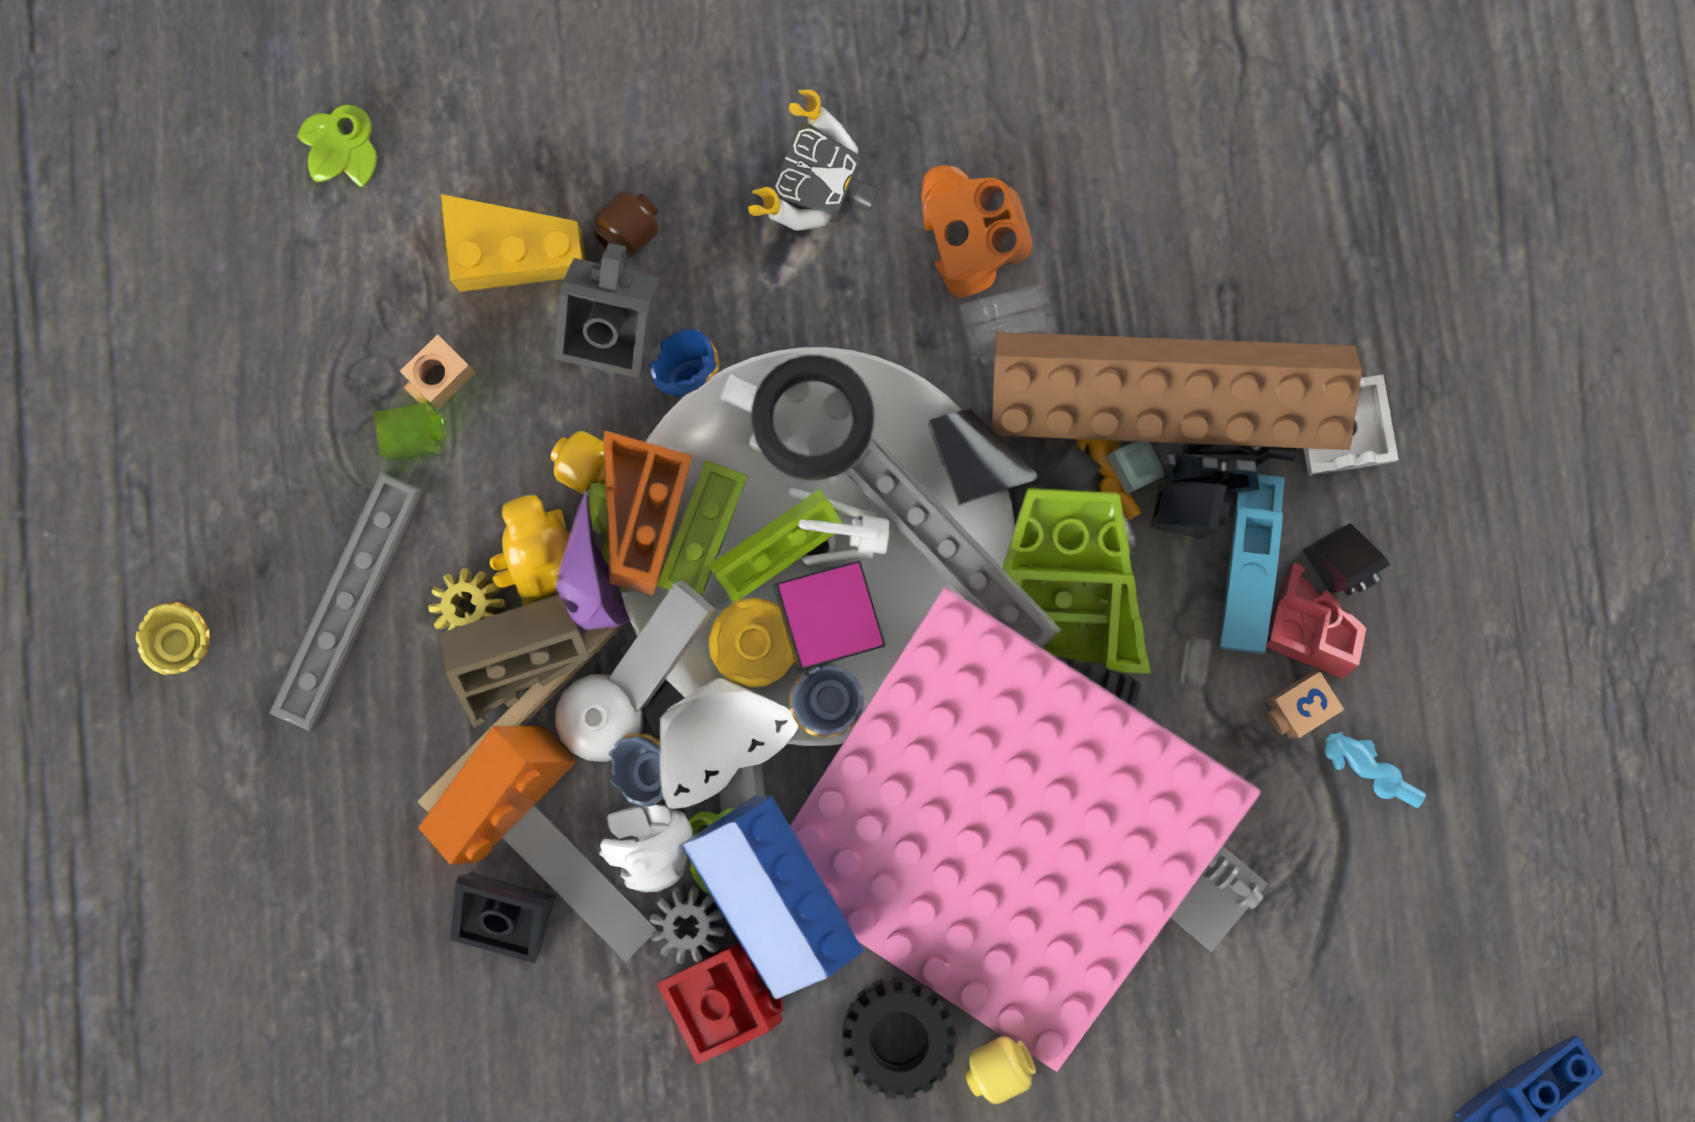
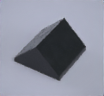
M471 872L458 876L455 883L450 940L536 963L555 895Z

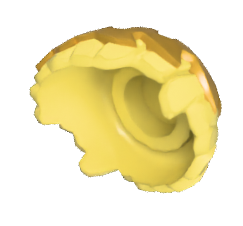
M180 602L158 604L148 611V615H145L143 622L139 625V631L136 632L135 639L139 645L138 652L144 663L152 670L168 675L180 674L199 664L209 649L210 633L204 619L194 609Z

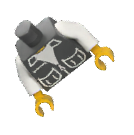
M798 90L806 98V108L803 109L797 103H790L789 111L795 116H807L808 123L801 120L773 188L763 187L752 190L753 194L761 196L764 204L763 207L759 205L748 206L749 213L753 216L768 214L770 219L793 230L800 231L823 227L828 222H838L846 203L870 212L879 188L857 179L862 158L858 155V147L841 123L824 107H820L821 100L815 91Z

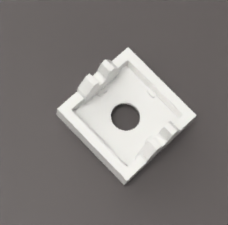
M1383 375L1363 378L1361 376L1355 416L1357 428L1352 436L1350 450L1303 448L1308 476L1394 463L1399 460Z

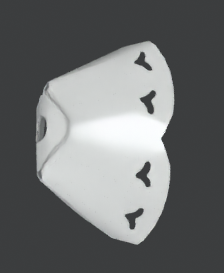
M723 678L715 679L698 688L689 696L667 709V712L660 719L661 786L667 807L675 809L698 804L724 789L738 768L759 765L774 756L790 741L799 727L791 711L777 702ZM775 720H787L786 724L781 725V731L776 733ZM752 739L765 742V745L756 746L752 752L748 751L752 744ZM705 770H719L717 775L709 778L708 783H704ZM678 784L690 789L689 793L680 792L679 795L674 796Z

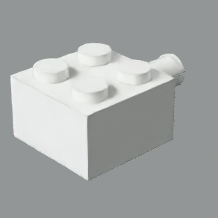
M731 374L722 392L721 401L751 412L754 396L759 386L736 378ZM816 381L803 382L788 389L777 401L773 414L774 428L781 442L790 450L809 456L823 455L838 448L848 437L853 421L851 406L844 394L829 384ZM753 433L749 442L751 450L763 455ZM837 476L824 480L834 484Z

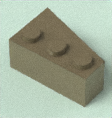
M559 594L438 633L445 673L474 728L485 722L484 714L504 703L507 707H510L520 701L519 693L537 682L545 686L590 658L583 629L572 620Z

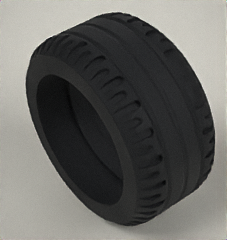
M802 355L779 364L762 380L754 396L751 420L756 442L765 458L775 468L791 477L802 480H824L843 473L861 458L871 439L874 407L867 386L851 367L837 359L823 355ZM810 381L829 384L842 392L851 406L853 416L852 427L846 440L835 450L816 456L802 455L787 448L779 439L773 424L774 409L779 398L791 387Z

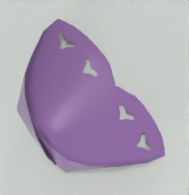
M585 490L558 572L559 580H557L556 588L572 620L580 625L583 630L622 626L631 619H629L619 586L609 584V564L605 562L602 551L594 544L592 519L588 508L587 490ZM597 563L600 566V570L605 573V576L598 577ZM613 589L616 590L617 597L623 602V605L613 600Z

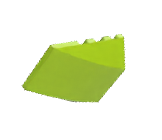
M1028 488L1002 569L1061 629L1042 648L1044 651L1051 655L1087 663H1102L1103 667L1119 672L1151 674L1119 493Z

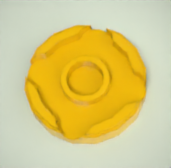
M760 598L738 600L725 608L713 622L708 639L710 657L718 671L732 683L749 688L768 686L784 677L794 664L795 660L779 606L774 602Z

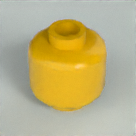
M577 431L568 439L565 437L559 439L551 453V460L555 462L554 476L557 481L583 495L585 490L587 492L590 490L592 483L595 484L598 481L605 484L602 440L585 431Z

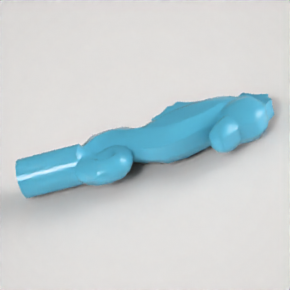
M1342 732L1328 734V738H1325V755L1333 761L1336 770H1341L1345 767V759L1352 770L1360 777L1375 779L1373 788L1379 797L1391 799L1396 796L1415 808L1421 806L1426 793L1403 781L1401 771L1396 766L1389 763H1377L1374 757L1378 755L1372 740H1355L1343 736Z

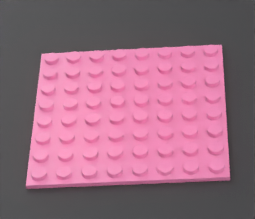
M945 587L790 827L858 942L928 988H931L934 992L1001 1036L1010 1037L1014 1042H1023L1030 1055L1058 1072L1260 794V790Z

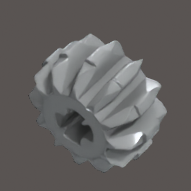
M694 886L690 889L688 901H685L680 888L673 889L672 897L676 906L662 897L658 900L657 904L667 915L652 914L650 916L651 923L664 926V929L657 930L651 934V940L659 941L666 937L668 942L662 947L660 953L663 956H667L673 947L678 948L676 962L679 964L685 962L687 950H691L692 957L696 963L703 960V952L700 945L714 953L718 949V945L708 935L720 937L724 936L726 931L722 926L711 924L712 921L724 917L720 909L708 912L707 908L714 902L712 895H708L700 904L697 902L699 888ZM680 915L686 919L690 915L695 916L698 921L694 927L699 928V932L694 934L689 931L685 935L681 934L678 930L681 922H676L677 917Z

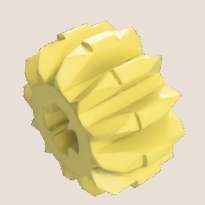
M462 568L459 573V583L455 577L447 573L443 576V579L448 589L446 591L438 587H433L432 594L442 598L441 603L429 605V612L443 613L434 622V627L441 630L449 626L448 630L494 616L492 614L493 609L506 607L505 600L491 599L500 591L501 587L496 586L495 583L485 586L488 574L479 571L472 580L470 570ZM469 595H473L471 603L476 606V610L473 614L465 612L466 618H463L464 610L459 607V602L462 598L470 600Z

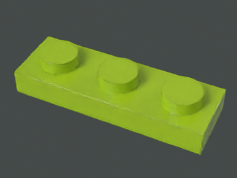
M705 460L657 583L658 587L670 591L674 583L683 580L701 597L703 596L712 573L708 565L717 560L747 483V475Z
M820 489L708 565L734 603L836 534L799 527L801 520L843 524L828 498Z

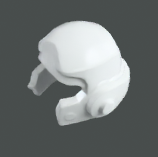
M656 804L644 807L637 805L607 816L609 829L617 838L620 839L627 836L639 838V842L635 840L619 841L604 839L601 842L602 850L599 855L604 857L610 865L622 867L621 877L625 879L624 884L628 888L641 892H658L670 887L683 876L688 855L681 844L692 837L691 825L683 812L668 808L664 804Z

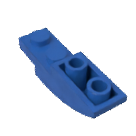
M1572 1036L1528 1060L1476 1095L1454 1112L1457 1119L1453 1122H1547L1604 1073L1580 1038Z

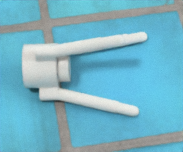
M796 488L789 490L790 496L802 500L812 494ZM828 499L836 512L860 520L852 519L851 525L801 520L799 522V527L802 529L850 535L849 545L858 547V549L806 556L804 558L806 565L854 559L872 561L873 553H886L889 519L877 518V511L861 510Z

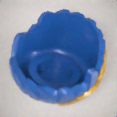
M693 328L673 332L668 339H663L660 342L661 353L658 354V360L652 361L649 364L655 387L670 397L682 398L686 394L699 389L713 375L717 374L720 361L714 344L703 332Z

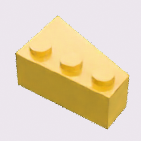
M441 194L450 281L460 292L562 280L574 258L586 260L584 234L577 221Z

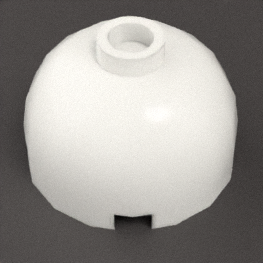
M591 674L575 680L563 691L556 706L555 726L561 742L572 754L587 761H610L612 758L609 756V752L614 749L615 743L625 738V735L641 734L644 727V710L637 711L621 688L608 680L610 675Z

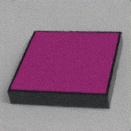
M860 560L781 581L773 585L798 672L886 646Z

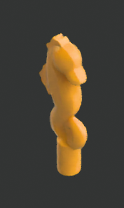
M1075 439L1076 446L1082 451H1085L1086 445H1088L1089 456L1101 466L1097 473L1104 476V478L1099 483V492H1116L1120 494L1123 515L1127 521L1142 513L1132 495L1125 493L1107 458V455L1120 449V441Z

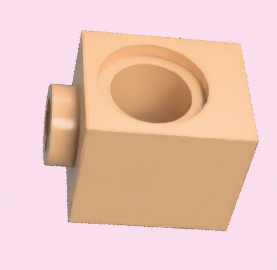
M436 335L400 370L409 380L404 388L422 406L429 400L438 409L476 374L439 335ZM437 365L444 366L445 375L442 381L435 385H428L426 383L428 370Z

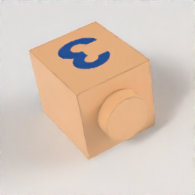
M1321 672L1307 674L1266 700L1271 708V711L1267 712L1271 723L1281 735L1287 733L1289 738L1302 737L1344 710Z

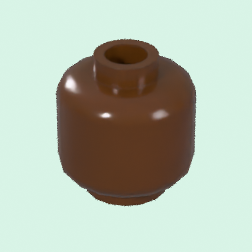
M620 192L594 216L596 229L593 231L594 236L606 250L609 243L625 246L626 256L632 257L657 235L659 228L654 216L658 213V210L641 193L635 197L630 193Z

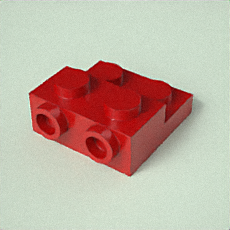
M739 941L706 956L701 962L676 972L657 983L697 1065L770 1032L783 1021L780 1014L783 1012L781 997L777 999L772 997Z

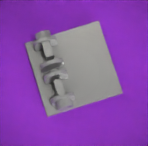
M1222 845L1170 918L1212 952L1249 907L1254 909L1264 897L1261 892L1268 884Z

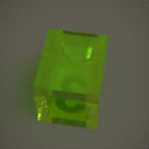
M423 403L373 412L379 452L383 458L388 461L441 453L439 440L445 439L444 422L441 414H435L434 409L428 404Z

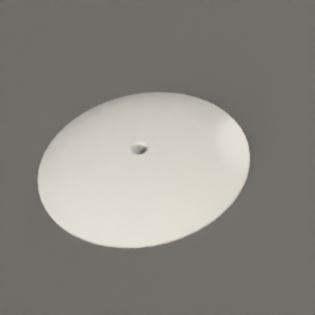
M801 347L770 352L732 365L713 375L709 381L697 390L686 394L662 418L646 440L647 443L693 456L659 578L705 460L748 476L747 483L717 559L801 502L802 499L790 496L789 490L791 488L810 493L820 489L828 499L861 510L877 511V518L889 519L845 472L837 475L833 484L825 480L794 478L775 468L764 455L751 450L749 442L754 433L751 412L721 401L722 392L731 374L736 378L760 386L766 375L776 366L782 364L784 359L788 360L802 355H823L837 359L851 367L861 377L870 392L874 407V423L871 436H876L1001 567L1003 566L1015 529L1012 503L1008 491L1001 494L996 493L958 506L945 466H942L928 424L930 419L962 410L945 393L912 371L883 358L854 350L830 347ZM836 512L843 524L851 525L852 519L860 520ZM890 519L886 553H873L872 561L854 559L806 565L804 558L808 555L805 554L742 598H760L778 605L773 588L775 583L860 560L886 646L824 664L839 666L858 679L864 693V704L860 716L866 710L943 589L947 587L964 598ZM834 534L826 540L829 544L827 553L858 549V547L849 545L850 535ZM713 572L702 598L712 605L715 610L666 678L685 698L715 679L723 678L730 681L718 671L711 659L708 639L715 619L725 608L734 602ZM656 585L653 596L634 590L621 593L629 619H631L630 621L636 636L640 634L669 592L668 590ZM794 661V664L784 677L768 686L754 688L739 686L777 702L790 710L789 698L793 685L805 672L809 673V671L816 667L798 672ZM775 720L776 733L781 731V725L786 724L787 720ZM856 723L838 736L825 738L813 736L798 727L794 736L787 744L803 746L843 744Z

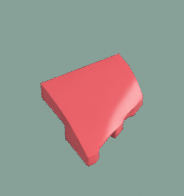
M1294 562L1288 568L1270 618L1266 648L1343 679L1359 666L1366 627L1352 614L1343 611L1337 599L1329 591L1326 590L1321 594L1301 575L1306 569Z

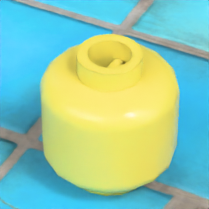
M1002 1036L974 1049L969 1058L970 1070L965 1072L968 1085L976 1097L983 1094L990 1103L1000 1104L1029 1090L1031 1076L1036 1074V1069L1031 1055L1023 1042H1014L1010 1037Z

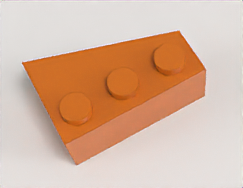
M604 430L603 457L609 584L653 596L693 456Z
M492 726L418 828L450 865L477 863L491 852L493 846L578 761L545 726Z

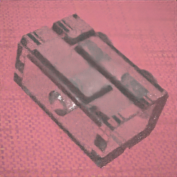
M1044 283L962 303L958 306L957 316L969 360L981 359L982 365L995 363L996 332L1057 334L1055 319Z

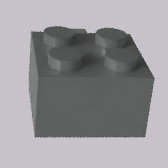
M609 243L607 245V251L602 256L601 264L574 258L562 281L559 293L554 359L640 379L652 350L660 277L625 270L626 247Z

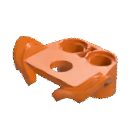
M941 165L927 171L922 181L921 193L923 225L926 231L932 229L934 231L941 259L935 261V267L947 289L955 298H965L989 288L995 281L997 269L1006 263L1011 265L1020 264L1029 257L1033 247L1032 237L1017 191L996 178L969 179L962 170L953 166ZM1003 191L1005 198L1003 205L996 211H990V198L993 194ZM954 222H964L969 230L967 240L959 246L951 245L947 240V229ZM1010 232H1015L1017 241L1014 248L1009 252L1003 253L1000 245L1002 238Z

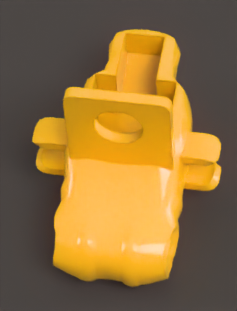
M536 495L522 496L508 501L503 505L502 511L503 519L507 525L503 531V553L494 555L489 561L491 568L496 571L506 568L508 570L498 572L492 577L495 585L503 588L515 584L523 606L558 595L559 592L556 588L557 580H559L558 572L570 536L562 510L556 509L545 512L542 501Z

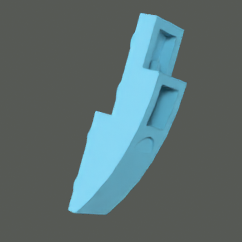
M1258 474L1260 490L1237 493L1220 649L1264 655L1278 566L1285 477Z

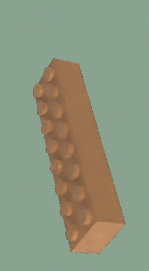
M996 332L992 431L998 436L1350 450L1362 366L1356 346Z

